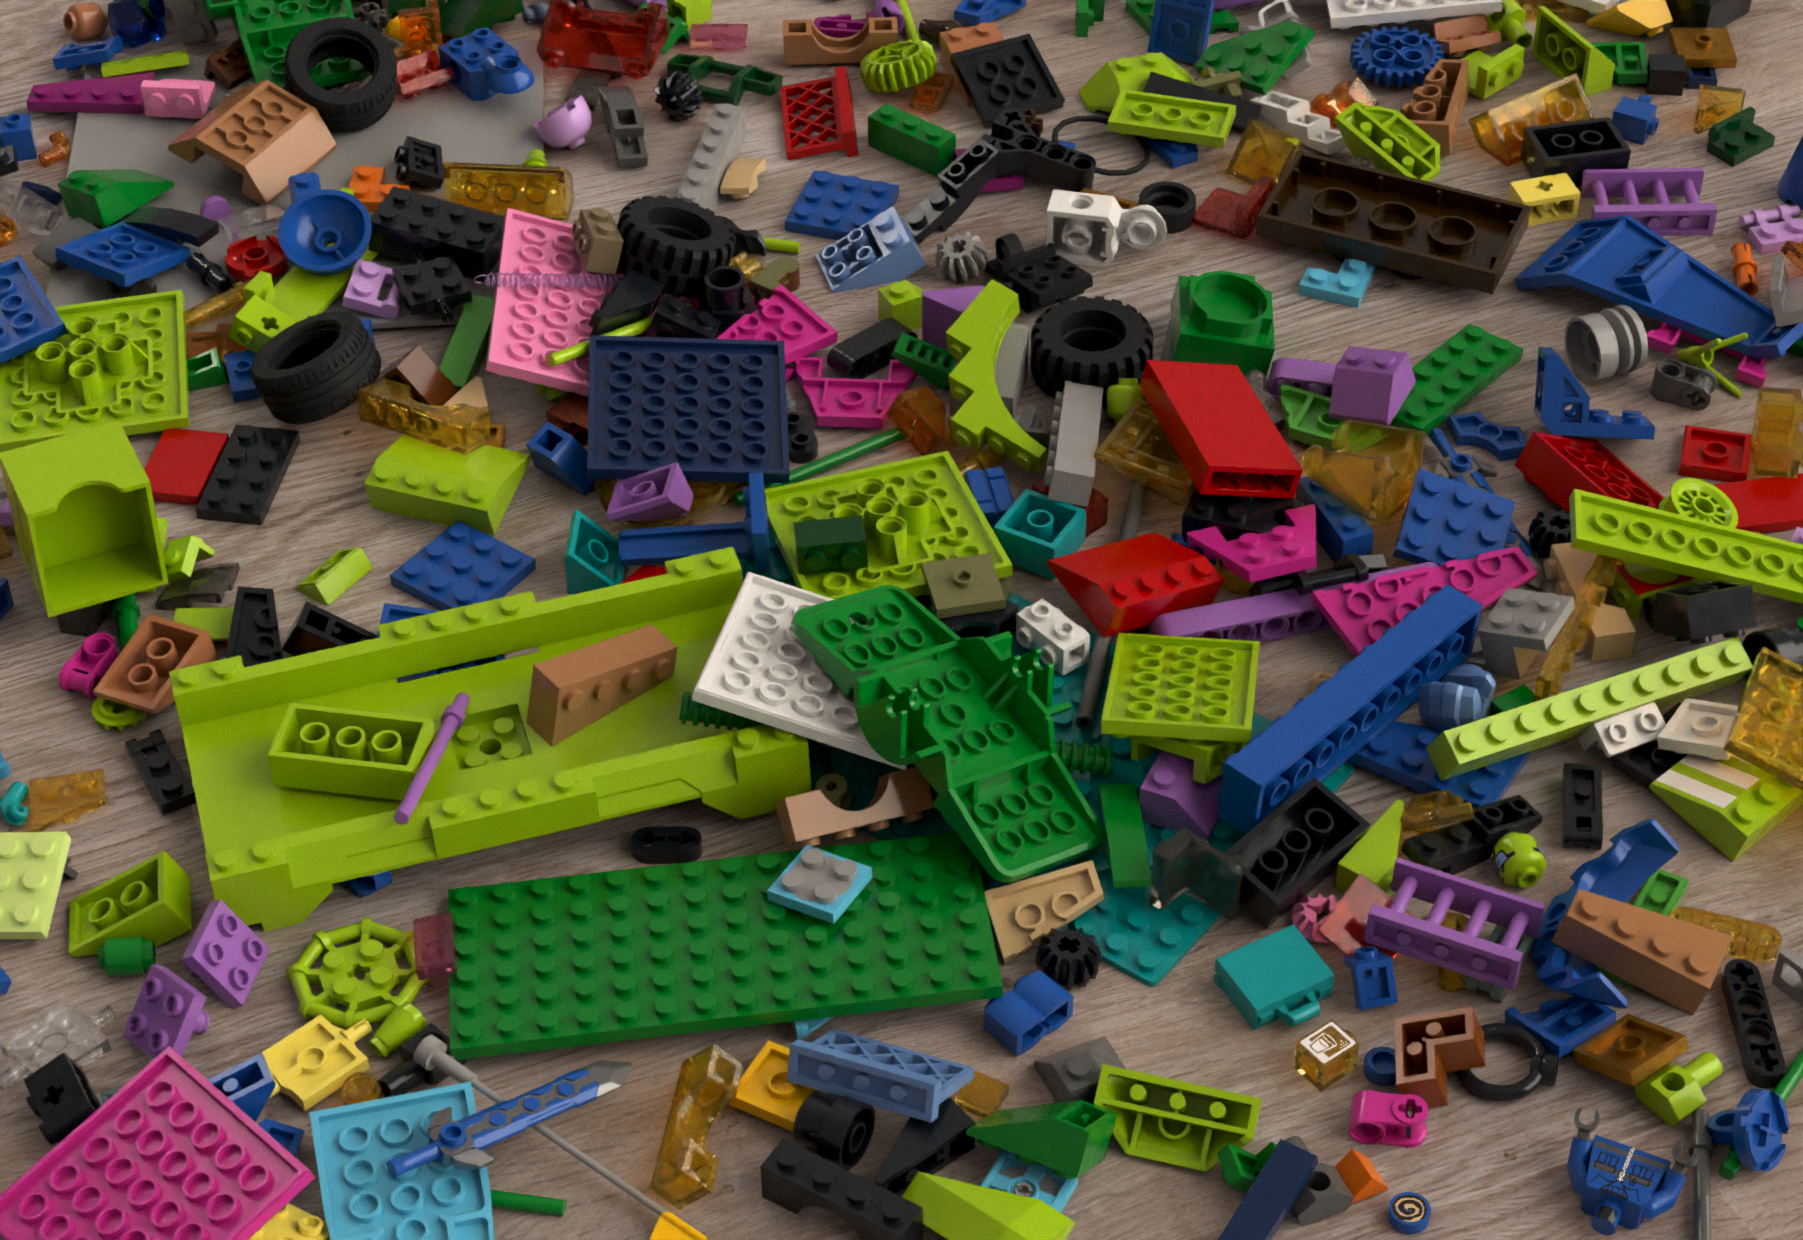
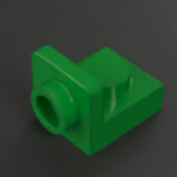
M1076 0V37H1088V26H1093L1094 22L1104 20L1105 0Z

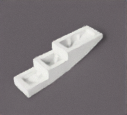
M1273 90L1269 91L1266 95H1260L1250 100L1251 103L1262 106L1260 114L1268 122L1309 148L1330 155L1348 147L1340 131L1331 129L1329 117L1310 112V104L1307 100Z

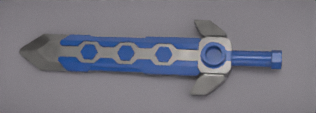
M1441 428L1432 429L1428 437L1443 456L1441 464H1437L1434 474L1495 494L1484 479V477H1497L1498 473L1493 465L1475 455L1471 457L1467 453H1456ZM1511 521L1503 549L1515 546L1520 548L1538 571L1536 578L1527 584L1540 588L1545 567L1527 540Z
M598 1060L564 1074L550 1083L508 1101H502L458 1121H452V1107L440 1110L435 1113L428 1127L429 1144L387 1161L388 1173L395 1179L437 1158L443 1165H454V1169H481L492 1164L494 1159L481 1150L524 1132L527 1128L565 1111L578 1108L620 1089L632 1069V1064L629 1062Z

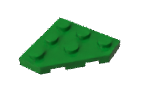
M1288 20L1210 45L1195 63L1197 73L1200 74L1202 69L1211 66L1215 73L1223 72V74L1240 71L1242 75L1241 88L1266 95L1314 37V33L1311 27Z

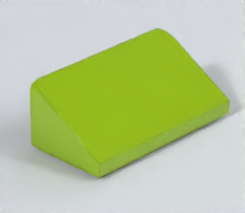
M361 547L340 549L297 584L296 588L298 592L328 605L372 569V565Z

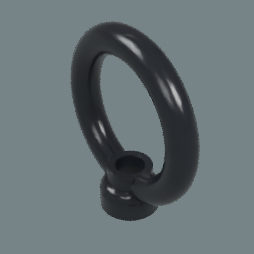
M1492 1023L1481 1026L1484 1032V1041L1507 1039L1525 1047L1532 1057L1530 1073L1527 1077L1510 1085H1493L1477 1078L1470 1069L1454 1071L1458 1081L1471 1093L1492 1101H1512L1533 1093L1541 1084L1555 1086L1559 1054L1547 1053L1541 1041L1524 1028L1506 1023Z

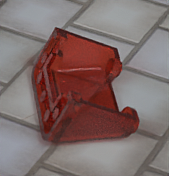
M550 0L536 51L543 63L550 68L566 67L627 75L633 79H642L650 74L668 39L671 26L663 4L649 2L646 12H644V9L638 8L636 15L587 9L584 2L579 0L577 5L568 0Z

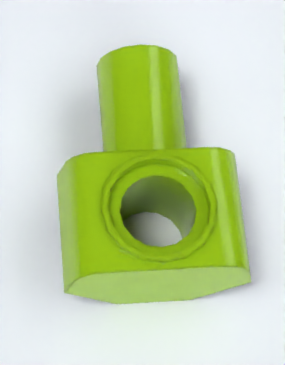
M1502 0V11L1486 15L1487 30L1500 31L1501 41L1509 40L1512 45L1518 44L1525 49L1533 41L1532 35L1523 26L1526 11L1515 0Z
M1705 1051L1682 1067L1676 1064L1664 1065L1645 1078L1643 1082L1636 1084L1635 1094L1641 1103L1666 1124L1674 1127L1691 1116L1694 1110L1701 1109L1705 1105L1707 1100L1701 1088L1720 1076L1723 1072V1067L1715 1054Z

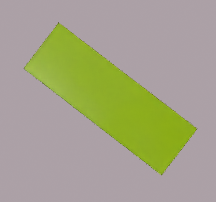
M182 50L103 62L101 69L104 78L189 65L190 62L188 52Z

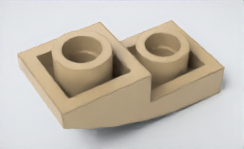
M765 158L735 159L724 175L720 194H731V198L734 199L749 197V194L758 188L757 176L766 170Z

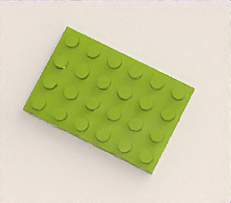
M1118 633L1101 719V733L1110 734L1115 738H1128L1131 735L1147 736L1155 741L1180 738L1192 743H1200L1205 740L1222 741V743L1232 746L1248 743L1252 734L1260 641Z

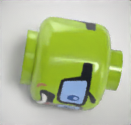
M1512 832L1505 834L1497 841L1491 853L1492 863L1500 879L1509 887H1532L1544 875L1547 868L1546 858L1537 841L1531 835Z

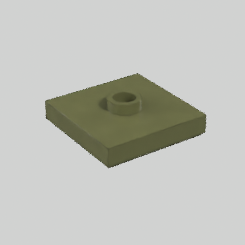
M990 553L922 563L923 578L938 619L1006 608V599Z

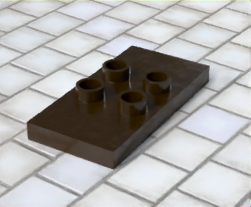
M1298 150L1257 215L1256 236L1332 254L1341 263L1344 262L1345 258L1389 268L1397 276L1404 279L1415 280L1425 277L1493 294L1528 227L1531 206Z

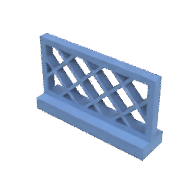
M833 1028L811 1043L797 1039L790 1044L787 1081L830 1094L849 1096L874 1107L931 1123L938 1118L939 1104L974 1079L975 1068Z

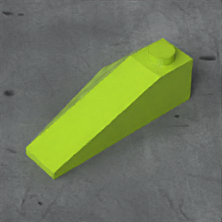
M917 1172L902 1198L923 1207V1225L946 1240H1066L1076 1224L1073 1220L1039 1199L923 1172Z

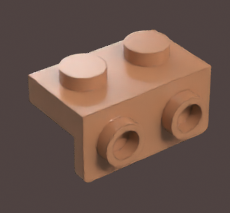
M1473 14L1432 24L1433 38L1437 39L1436 44H1441V50L1444 53H1448L1449 57L1466 55L1465 50L1469 49L1481 52L1491 50L1492 44L1502 43L1500 31L1487 30L1486 15Z

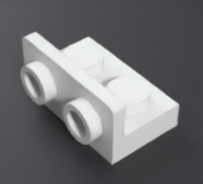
M1654 701L1596 722L1577 739L1583 751L1597 747L1599 751L1603 750L1607 757H1612L1656 741L1657 736L1666 723Z

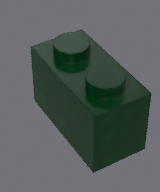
M862 515L793 522L799 574L868 568L867 541Z

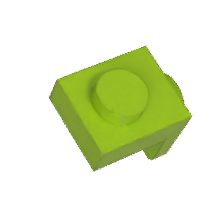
M186 535L185 537L169 541L163 554L168 583L190 578L195 562L212 558L215 550L204 544L201 538L194 535Z

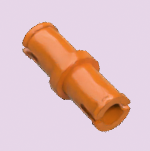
M1737 242L1731 247L1734 262L1731 268L1732 274L1737 280L1738 288L1742 291L1745 288V293L1753 296L1758 292L1755 277L1757 265L1752 259L1751 245L1746 242L1744 250L1743 242Z

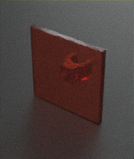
M1360 873L1316 932L1346 956L1355 954V949L1366 946L1377 947L1378 950L1392 957V960L1398 954L1397 952L1364 942L1368 913L1372 905L1376 904L1389 909L1393 898ZM1405 910L1404 914L1413 916L1409 911Z

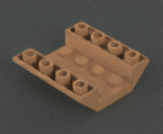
M264 80L236 90L170 143L167 150L191 164L205 153L244 175L241 193L267 207L289 189L288 178L290 176L309 172L336 149L337 144L314 106L304 102L269 80Z

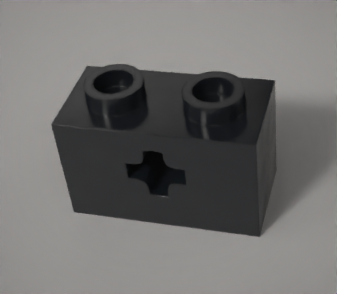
M65 1052L24 1079L30 1093L26 1097L27 1103L33 1112L42 1118L43 1123L39 1125V1128L51 1145L57 1142L60 1143L101 1106L84 1070Z

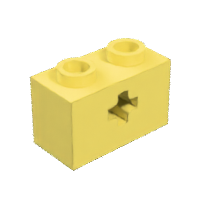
M1561 173L1510 182L1507 201L1531 206L1528 226L1577 218L1581 193L1568 174Z

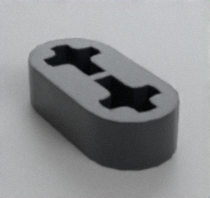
M642 827L636 830L631 837L633 857L641 863H688L698 860L703 852L701 834L693 827Z

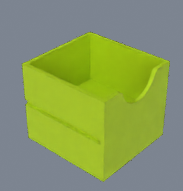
M119 421L0 452V464L20 556L35 585L48 618L169 584L150 480Z

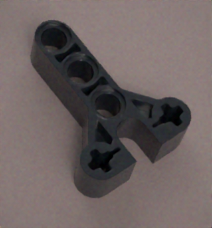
M1007 108L1001 111L993 121L991 136L983 134L981 137L1000 150L1002 154L988 181L999 176L1026 175L1072 192H1081L1084 187L1089 189L1093 187L1096 160L1088 154L1038 137L1026 123L1025 114L1018 109Z

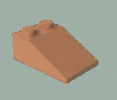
M983 22L975 26L953 28L949 31L939 32V61L967 107L973 105L950 62L951 54L1004 40L994 22Z
M148 614L93 690L94 695L149 713H158L175 702L169 671L218 660L209 632Z

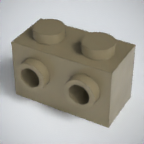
M593 208L591 210L581 209L578 220L573 222L572 238L573 245L585 271L616 275L624 240L611 213L600 208Z

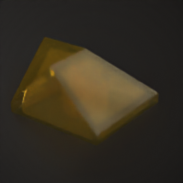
M1250 119L1225 173L1271 193L1298 151L1302 141Z

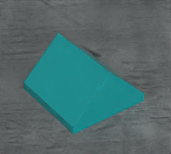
M575 510L572 513L564 555L567 594H577L620 584L623 579L625 566L620 567L619 540L579 510Z

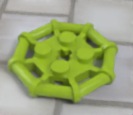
M363 917L361 922L326 932L318 930L312 935L313 940L296 963L287 968L286 978L292 983L299 1003L298 1012L305 1019H311L321 1014L331 1024L346 1030L362 1018H365L370 1025L384 1021L395 1005L401 1006L404 1002L412 1003L421 988L428 984L432 977V970L426 965L419 948V937L411 930L403 932L373 922L371 917ZM372 937L394 945L390 948H385L380 941L372 939ZM361 938L360 942L354 944H350L340 948H336L334 946L343 942ZM321 953H323L322 966L319 969H310ZM406 956L411 968L399 969L397 961ZM359 973H365V979L358 980L356 977L353 976ZM309 985H320L322 993L318 996L312 995ZM400 985H405L398 996L391 995V991L395 986L398 989ZM336 1003L345 1005L346 1012L329 1006L336 1007Z

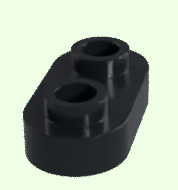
M797 412L787 413L789 460L798 464H805L815 460L818 456V441L808 418Z

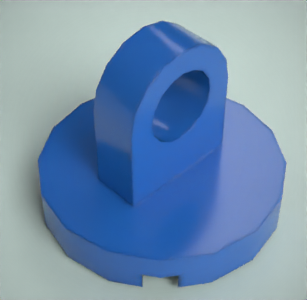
M1752 1088L1742 1096L1736 1109L1720 1111L1711 1116L1707 1121L1713 1142L1734 1146L1740 1163L1749 1170L1770 1171L1779 1164L1785 1153L1786 1144H1781L1782 1133L1788 1134L1789 1121L1787 1109L1782 1098L1776 1092Z

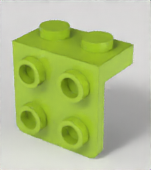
M1514 44L1494 57L1481 51H1474L1460 59L1469 60V92L1484 100L1521 78L1524 68L1525 48Z

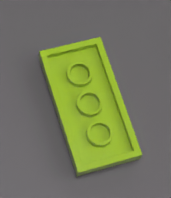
M1121 89L1108 119L1107 131L1116 132L1121 135L1130 134L1144 136L1149 139H1165L1178 143L1205 145L1210 148H1223L1236 116V105Z

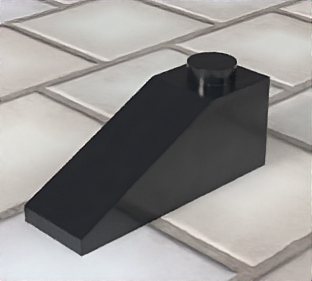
M306 601L291 626L282 650L293 656L374 639L377 638V635Z
M950 1097L939 1104L938 1118L930 1123L910 1117L876 1174L874 1184L898 1196L903 1195L917 1172L934 1175L975 1148V1138L966 1135L967 1129L974 1125L975 1121Z

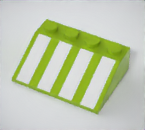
M1756 719V722L1729 760H1713L1709 757L1688 754L1652 782L1649 788L1733 862L1803 805V736Z

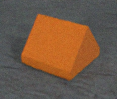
M1352 1148L1335 1166L1354 1197L1352 1204L1383 1193L1388 1189V1186L1368 1157Z

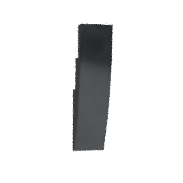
M158 207L138 208L111 224L125 222L182 245L187 242L196 247H201L220 232L218 222L189 212Z

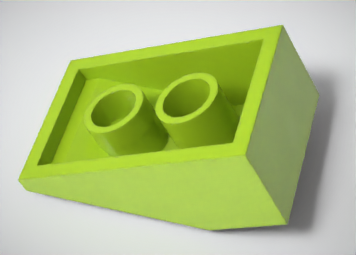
M163 850L71 899L69 912V954L73 958L98 954V947L105 946L106 938L144 936L145 939H154L155 946H161L174 938L182 936L185 932L192 929L191 876Z

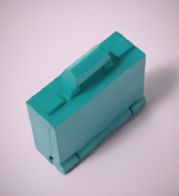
M1294 924L1216 958L1214 969L1217 972L1214 975L1215 984L1218 988L1222 989L1253 1030L1278 1019L1283 1020L1289 1027H1295L1319 1016L1320 1006L1318 1001L1332 995L1335 974Z

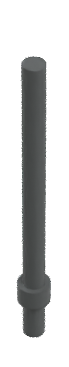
M1704 1109L1693 1111L1692 1134L1688 1138L1689 1155L1692 1157L1695 1148L1699 1152V1162L1693 1167L1694 1240H1711L1710 1158L1714 1154L1713 1137L1709 1134L1707 1126L1709 1113Z

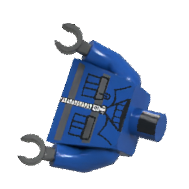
M1582 1107L1578 1108L1574 1116V1124L1578 1129L1577 1137H1572L1567 1171L1574 1192L1582 1196L1581 1210L1593 1216L1591 1221L1593 1229L1603 1235L1614 1234L1617 1225L1631 1230L1638 1229L1644 1219L1651 1220L1671 1209L1687 1179V1176L1684 1175L1686 1169L1696 1166L1699 1162L1698 1149H1694L1691 1158L1683 1160L1679 1158V1153L1683 1149L1684 1142L1683 1140L1676 1142L1672 1149L1676 1162L1673 1169H1671V1161L1598 1135H1595L1593 1141L1589 1140L1590 1133L1599 1124L1600 1115L1596 1110L1594 1123L1584 1125L1579 1120Z

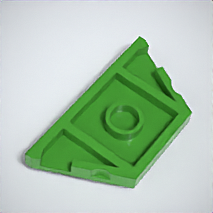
M1285 384L1281 385L1279 397L1287 436L1290 439L1328 449L1334 453L1351 456L1398 431L1391 426L1331 419L1329 416L1331 397Z

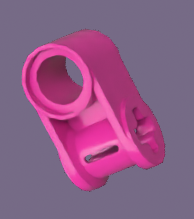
M101 632L90 635L85 639L83 645L64 664L60 671L58 681L62 690L68 692L77 690L93 700L98 697L94 695L93 690L119 655L112 635Z
M1374 1090L1359 1091L1352 1097L1349 1134L1353 1140L1362 1144H1384L1415 1148L1421 1145L1427 1136V1128L1424 1122L1427 1120L1429 1113L1428 1104L1423 1098L1413 1094L1382 1093ZM1409 1105L1412 1106V1116L1408 1115ZM1407 1127H1411L1410 1137L1406 1136Z

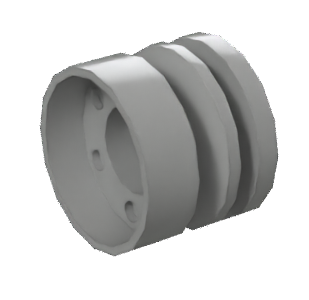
M1622 304L1611 309H1604L1598 313L1593 312L1569 320L1565 328L1566 354L1572 369L1582 381L1592 383L1609 378L1614 374L1620 375L1628 371H1635L1642 368L1647 360V334L1640 317L1630 306Z

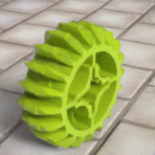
M911 39L907 41L900 40L897 43L880 46L879 49L872 50L870 54H866L860 61V75L865 87L870 91L877 93L884 91L888 93L890 91L897 92L901 89L907 90V88L917 86L918 83L925 82L927 78H931L937 71V58L932 45L927 41L919 39L915 41Z

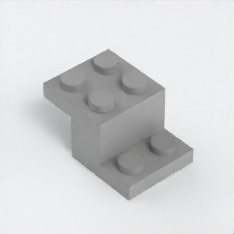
M1507 588L1488 617L1482 616L1480 619L1471 657L1463 664L1479 666L1484 671L1492 672L1498 677L1520 680L1538 652L1547 651L1575 608L1573 596L1529 591L1520 588Z

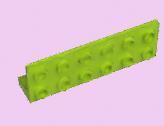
M343 187L340 190L355 197L353 189ZM330 243L326 247H331L335 245V243ZM368 244L360 260L371 262L379 253L370 251ZM356 264L345 271L331 275L310 273L295 265L274 287L272 275L260 271L243 288L246 303L253 295H256L298 321L304 320L308 316L321 314L347 288Z

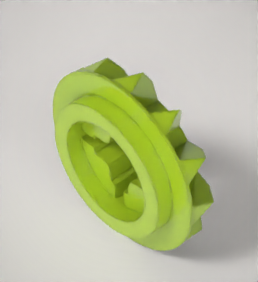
M97 697L94 700L91 708L96 725H103L107 731L114 727H117L121 732L125 726L136 728L137 721L147 719L146 711L101 697Z

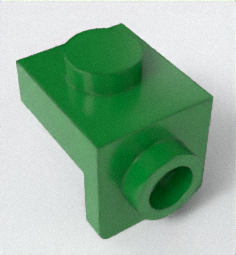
M1229 1143L1224 1146L1217 1154L1223 1168V1178L1228 1185L1236 1190L1240 1189L1248 1192L1277 1144L1269 1143L1256 1155Z

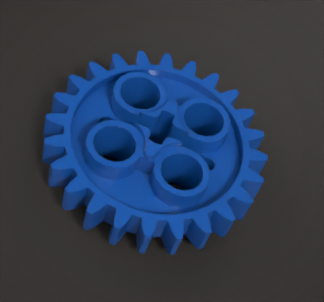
M1393 25L1392 30L1381 26V31L1371 28L1370 34L1362 32L1361 37L1355 38V43L1351 44L1350 62L1352 63V69H1357V75L1365 74L1364 80L1366 81L1375 79L1374 84L1376 85L1385 82L1386 87L1396 84L1397 88H1401L1402 84H1406L1412 88L1414 82L1423 85L1427 74L1439 59L1444 58V51L1441 50V44H1436V38L1428 39V33L1419 35V29L1410 32L1407 26L1402 30H1398L1396 25Z

